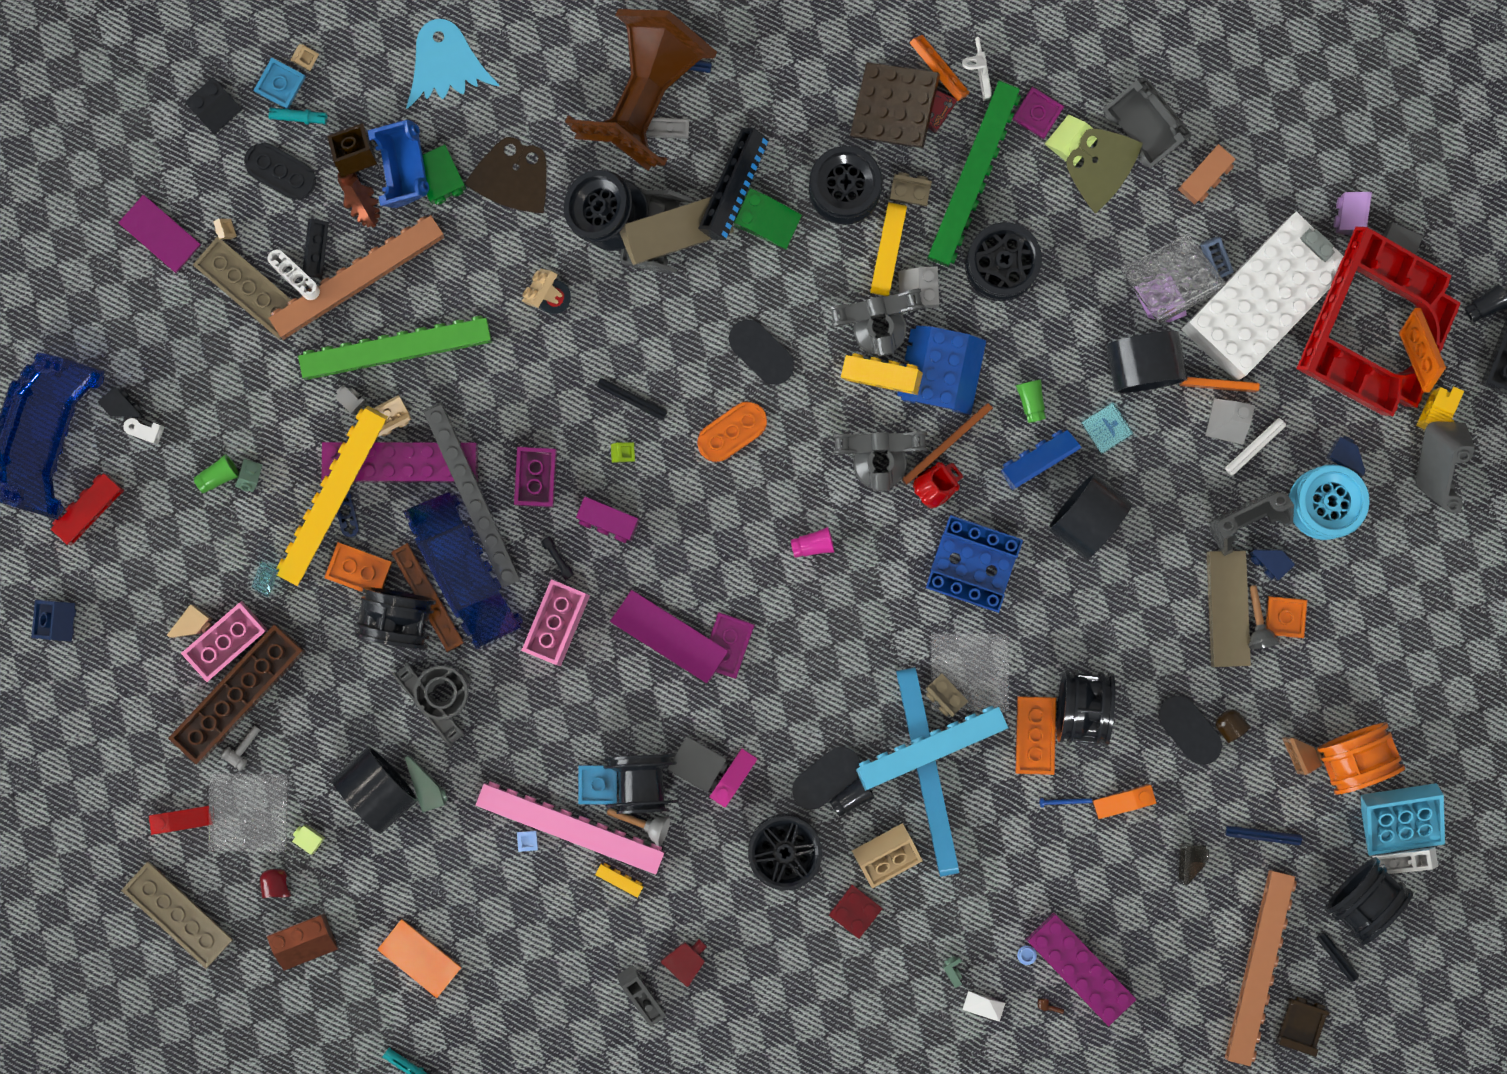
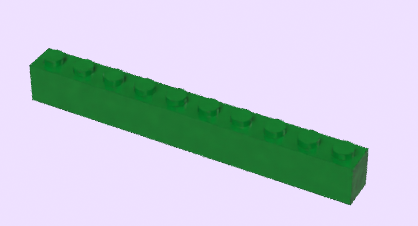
M998 81L928 255V260L945 267H949L950 263L954 264L958 255L955 252L957 245H962L965 237L962 235L964 228L968 229L972 220L969 217L971 210L975 211L979 203L976 197L978 193H983L986 185L983 180L985 175H990L993 165H990L992 158L996 159L1000 148L997 147L999 140L1003 141L1007 130H1004L1006 123L1010 124L1014 113L1011 112L1013 105L1018 106L1020 101L1019 88Z

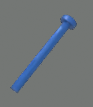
M1040 798L1041 808L1044 805L1092 803L1091 798L1044 800V798Z

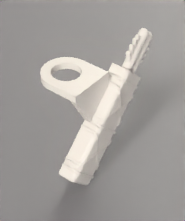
M976 37L977 54L976 56L965 58L962 61V66L970 70L978 69L983 101L992 98L985 52H982L980 38ZM974 61L976 64L968 65L967 62Z

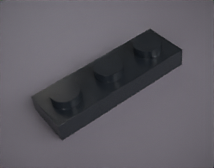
M312 218L308 219L302 271L309 277L322 279L329 222Z

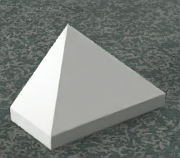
M968 991L963 1010L1000 1022L1005 1003Z

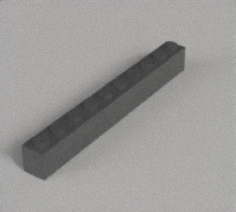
M440 402L424 409V415L501 587L504 588L520 581L518 571L443 403Z

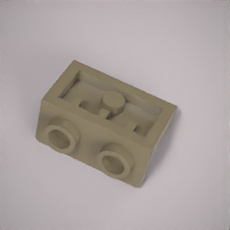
M899 172L898 175L894 174L889 200L927 207L932 181H929L924 176L913 178L909 177L907 173Z
M942 673L925 688L927 691L925 695L931 702L934 703L936 701L941 706L939 710L946 717L948 715L953 717L968 702Z

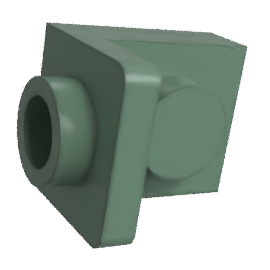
M952 956L944 961L945 965L942 967L953 986L957 988L962 985L960 982L962 976L957 968L953 969L952 967L961 963L962 960L959 956L957 958Z

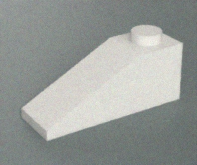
M1435 847L1372 856L1380 860V865L1384 864L1388 868V874L1432 870L1438 867Z

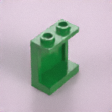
M442 145L422 155L426 180L429 184L427 197L432 205H440L446 202V198L452 195L457 197L464 193L463 190L466 187L446 145Z

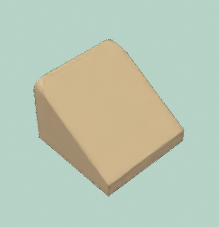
M299 44L291 61L310 71L319 54L305 45Z

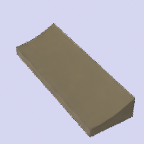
M712 197L625 224L619 233L633 266L713 240L698 229ZM731 227L729 234L734 232L733 227Z
M1221 551L1206 552L1211 667L1251 666L1250 648L1248 646L1250 643L1246 551H1233L1226 556Z

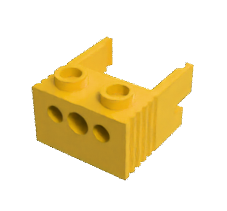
M1454 386L1451 392L1442 387L1432 390L1416 426L1425 430L1426 426L1431 422H1454L1452 418L1464 391Z

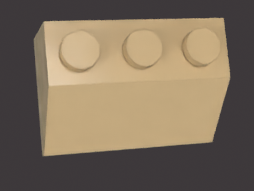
M903 823L852 850L871 888L922 862Z

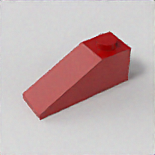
M211 805L149 815L151 835L213 825Z

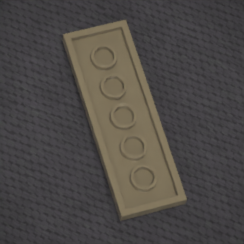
M217 236L194 262L193 266L280 340L281 337L270 322L269 317H271V313L276 309L281 308L282 310L287 307V303L291 299Z
M149 861L121 890L206 969L234 940Z

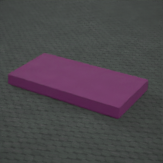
M142 195L118 222L175 273L183 267L201 246L199 242L145 195Z

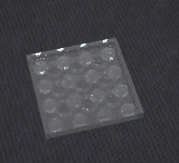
M1188 233L1121 269L1123 276L1158 324L1217 294L1226 285Z
M931 634V683L942 673L968 700L959 711H982L990 706H993L994 709L999 707L1001 711H1009L1008 634ZM936 701L934 703L931 702V711H940L939 708L941 706Z
M210 773L208 851L286 852L288 774Z

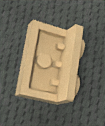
M400 395L374 408L388 416L378 437L390 434L398 426L399 428L406 426L411 420L410 413Z

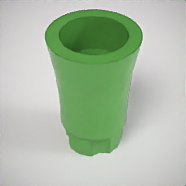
M1041 379L1015 385L1024 413L1027 414L1028 423L1046 419Z
M224 454L217 462L194 477V482L200 492L204 494L230 480L238 478L239 471L232 459L227 454Z

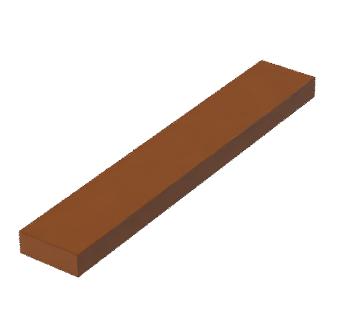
M989 403L983 406L903 477L902 482L907 486L993 409Z
M409 543L392 551L391 554L413 593L436 600V604L431 605L434 613L430 614L429 621L446 651L449 652L464 643Z

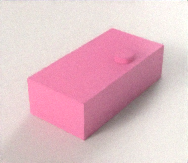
M551 579L521 651L561 666L590 595Z
M241 601L181 654L202 678L208 682L268 629Z

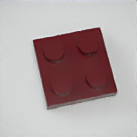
M851 885L829 913V916L860 939L883 908L854 885Z

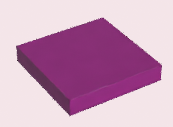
M1032 87L1012 120L1040 138L1045 139L1065 106Z

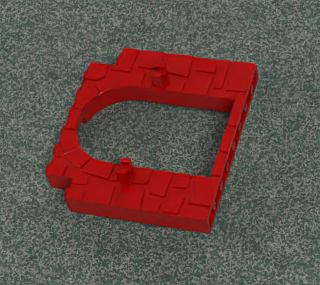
M1355 227L1344 253L1345 255L1341 260L1296 369L1381 415L1394 416L1399 403L1406 407L1418 408L1424 392L1413 366H1410L1403 372L1394 374L1328 338L1355 272L1357 271L1378 282L1388 291L1399 294L1412 302L1417 308H1421L1439 352L1444 347L1445 340L1451 330L1461 302L1445 294L1452 275L1368 227Z

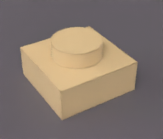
M217 219L213 221L219 239H233L237 237L231 219Z

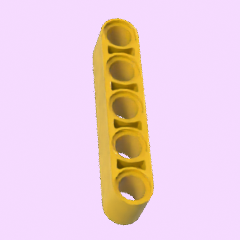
M888 202L870 293L889 296L907 210L906 205Z

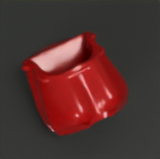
M938 462L914 480L913 489L922 503L933 509L944 504L956 491H959L960 485L958 481L963 478V475L954 463L945 466L942 462ZM951 468L956 471L958 477L952 473Z

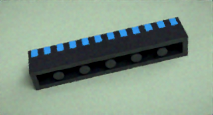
M755 128L741 129L698 227L700 231L713 240L726 241L755 171L759 166L761 157L766 150L769 139Z

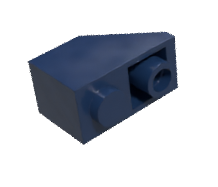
M1252 550L1249 552L1252 556L1250 560L1256 566L1260 565L1265 570L1263 572L1265 576L1271 581L1273 579L1275 581L1280 580L1295 565L1280 550Z

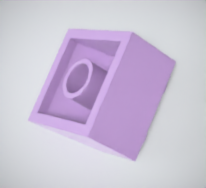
M1345 192L1341 197H1338L1336 208L1339 211L1338 216H1335L1333 225L1336 227L1335 233L1352 236L1355 227H1367L1372 192Z

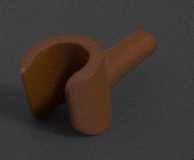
M1038 999L1039 1009L1064 1013V1009L1049 1005V999Z

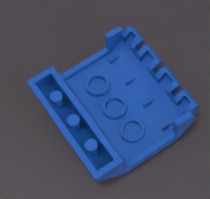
M916 325V329H911L908 342L913 343V345L907 346L904 361L918 366V370L923 373L918 395L898 391L897 396L902 397L901 400L913 404L917 402L951 409L952 412L971 415L986 340L970 334Z

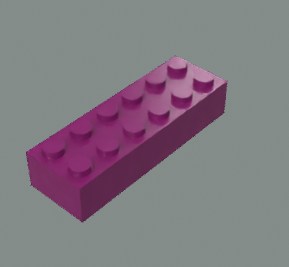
M1052 913L1026 938L1031 946L1108 1027L1136 1001L1135 997L1055 913Z

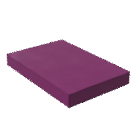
M718 612L709 639L729 652L717 669V673L734 679L737 678L755 626L754 624Z

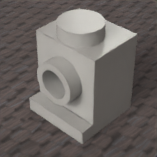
M342 385L336 391L337 395L335 398L352 415L367 402L362 397L358 399L360 394L353 388L349 390L345 385Z

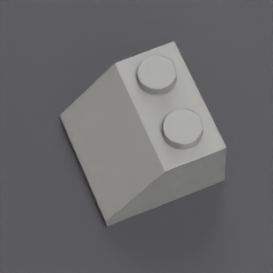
M918 267L898 271L899 294L913 289H921L920 297L924 307H939L938 267Z

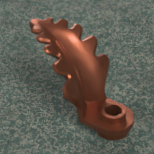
M338 173V182L344 191L343 206L345 208L352 207L351 216L355 217L358 215V223L362 221L363 226L367 225V228H374L376 223L379 222L377 218L380 217L379 214H376L380 212V209L373 207L378 203V200L370 198L374 194V190L361 184L355 173L341 177L340 173Z

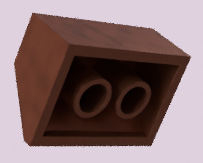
M325 913L267 936L273 955L284 971L338 950Z

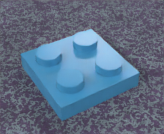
M271 57L253 91L279 106L289 109L306 76Z
M579 765L578 804L617 803V771L604 769L603 767L607 765Z

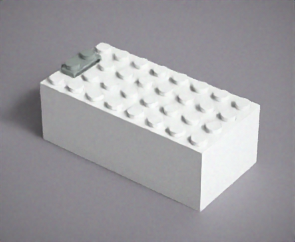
M1296 211L1261 245L1181 330L1235 381H1238L1245 377L1331 288L1333 279L1344 256Z

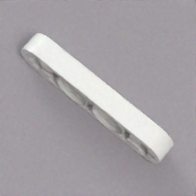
M273 250L269 253L267 258L271 266L305 299L314 300L319 296L320 289L316 283L281 250ZM275 259H280L282 261L281 264H279V262ZM292 266V270L290 272L284 273V270L287 267ZM298 277H303L300 283H295ZM308 286L312 291H307L305 287Z

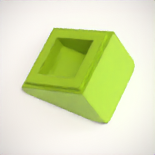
M634 442L611 444L612 463L635 462Z

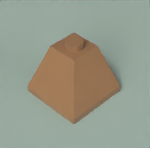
M1282 738L1297 774L1307 775L1322 766V755L1314 747L1295 738Z

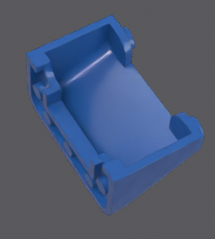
M404 120L368 130L369 140H375L378 145L375 147L376 151H381L387 187L382 188L385 194L379 196L380 206L399 208L425 197L429 191L419 139L420 130L413 121Z

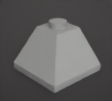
M1214 399L1205 436L1243 445L1251 425L1255 406L1238 401Z

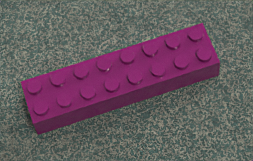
M322 442L321 481H323L325 476L329 477L332 472L329 468L333 460H338L341 455L338 450L343 442ZM375 442L354 482L455 483L437 443ZM461 443L478 482V444Z

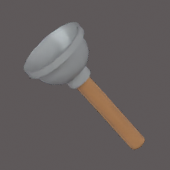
M612 808L607 810V815L644 828V831L648 832L649 838L655 842V845L661 846L665 840L670 826V817H657L653 821H645L628 814H616L617 810Z

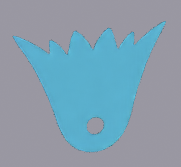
M434 19L426 23L419 31L416 41L413 84L406 108H409L421 96L423 91L426 99H428L433 88L436 89L441 99H444L450 85L457 92L464 94L465 80L478 87L476 79L494 86H500L480 64L463 34L452 22L445 19ZM440 31L444 34L442 42L434 41L433 34Z

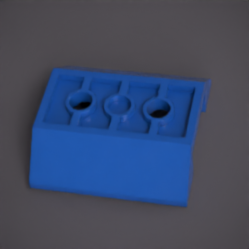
M950 515L930 570L926 588L999 613L1023 539ZM952 553H957L960 556L958 564L950 562L949 557ZM990 565L994 566L997 570L994 576H988L986 573V568Z

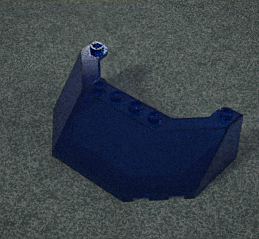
M38 352L34 356L35 361L31 365L27 364L20 372L21 377L9 384L0 412V502L58 520L59 515L63 511V505L61 500L55 498L53 473L57 470V461L63 451V442L69 432L68 426L75 413V404L90 388L97 389L103 384L105 372L65 358Z
M447 492L403 512L405 517L410 520L408 524L411 532L418 536L415 538L416 544L456 618L461 617L463 621L461 626L467 636H473L472 643L474 647L482 650L521 629L523 620L519 613L515 614L504 599L499 590L502 586L497 577L493 579L490 573L493 570L488 560H483L481 554L484 552L479 543H474L472 539L474 533L470 526H465L460 515L459 499L456 494L452 495L450 492Z

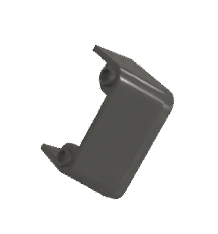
M641 190L648 203V217L680 207V202H692V198L670 190ZM626 248L621 250L620 261L624 265L659 273L677 272V269L667 266L666 255L633 266Z

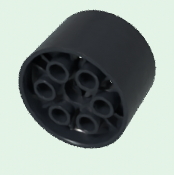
M1179 331L1142 334L1119 339L1106 345L1114 393L1152 390L1188 380Z
M1093 473L1061 507L1051 521L1048 530L1084 560H1088L1116 531L1133 504L1096 473Z
M370 746L364 749L331 779L334 787L347 804L366 824L379 834H382L418 801L417 796L400 774Z

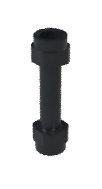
M550 536L541 541L542 546L545 550L549 551L555 560L564 580L566 581L575 574L571 567L566 565L555 548L553 539Z

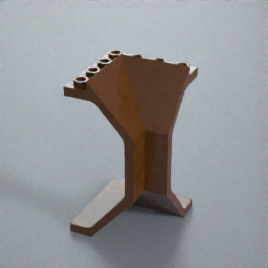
M618 9L615 16L624 22L627 27L631 76L611 118L598 122L575 120L571 116H567L565 123L571 127V131L577 133L574 139L612 142L649 171L651 166H665L668 160L666 157H658L649 149L646 131L665 91L699 60L703 58L714 59L717 51L668 10Z

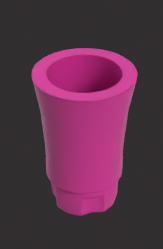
M829 527L791 540L795 558L822 553H835Z

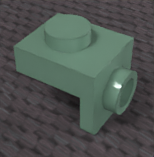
M244 459L235 487L243 491L254 492L262 464Z

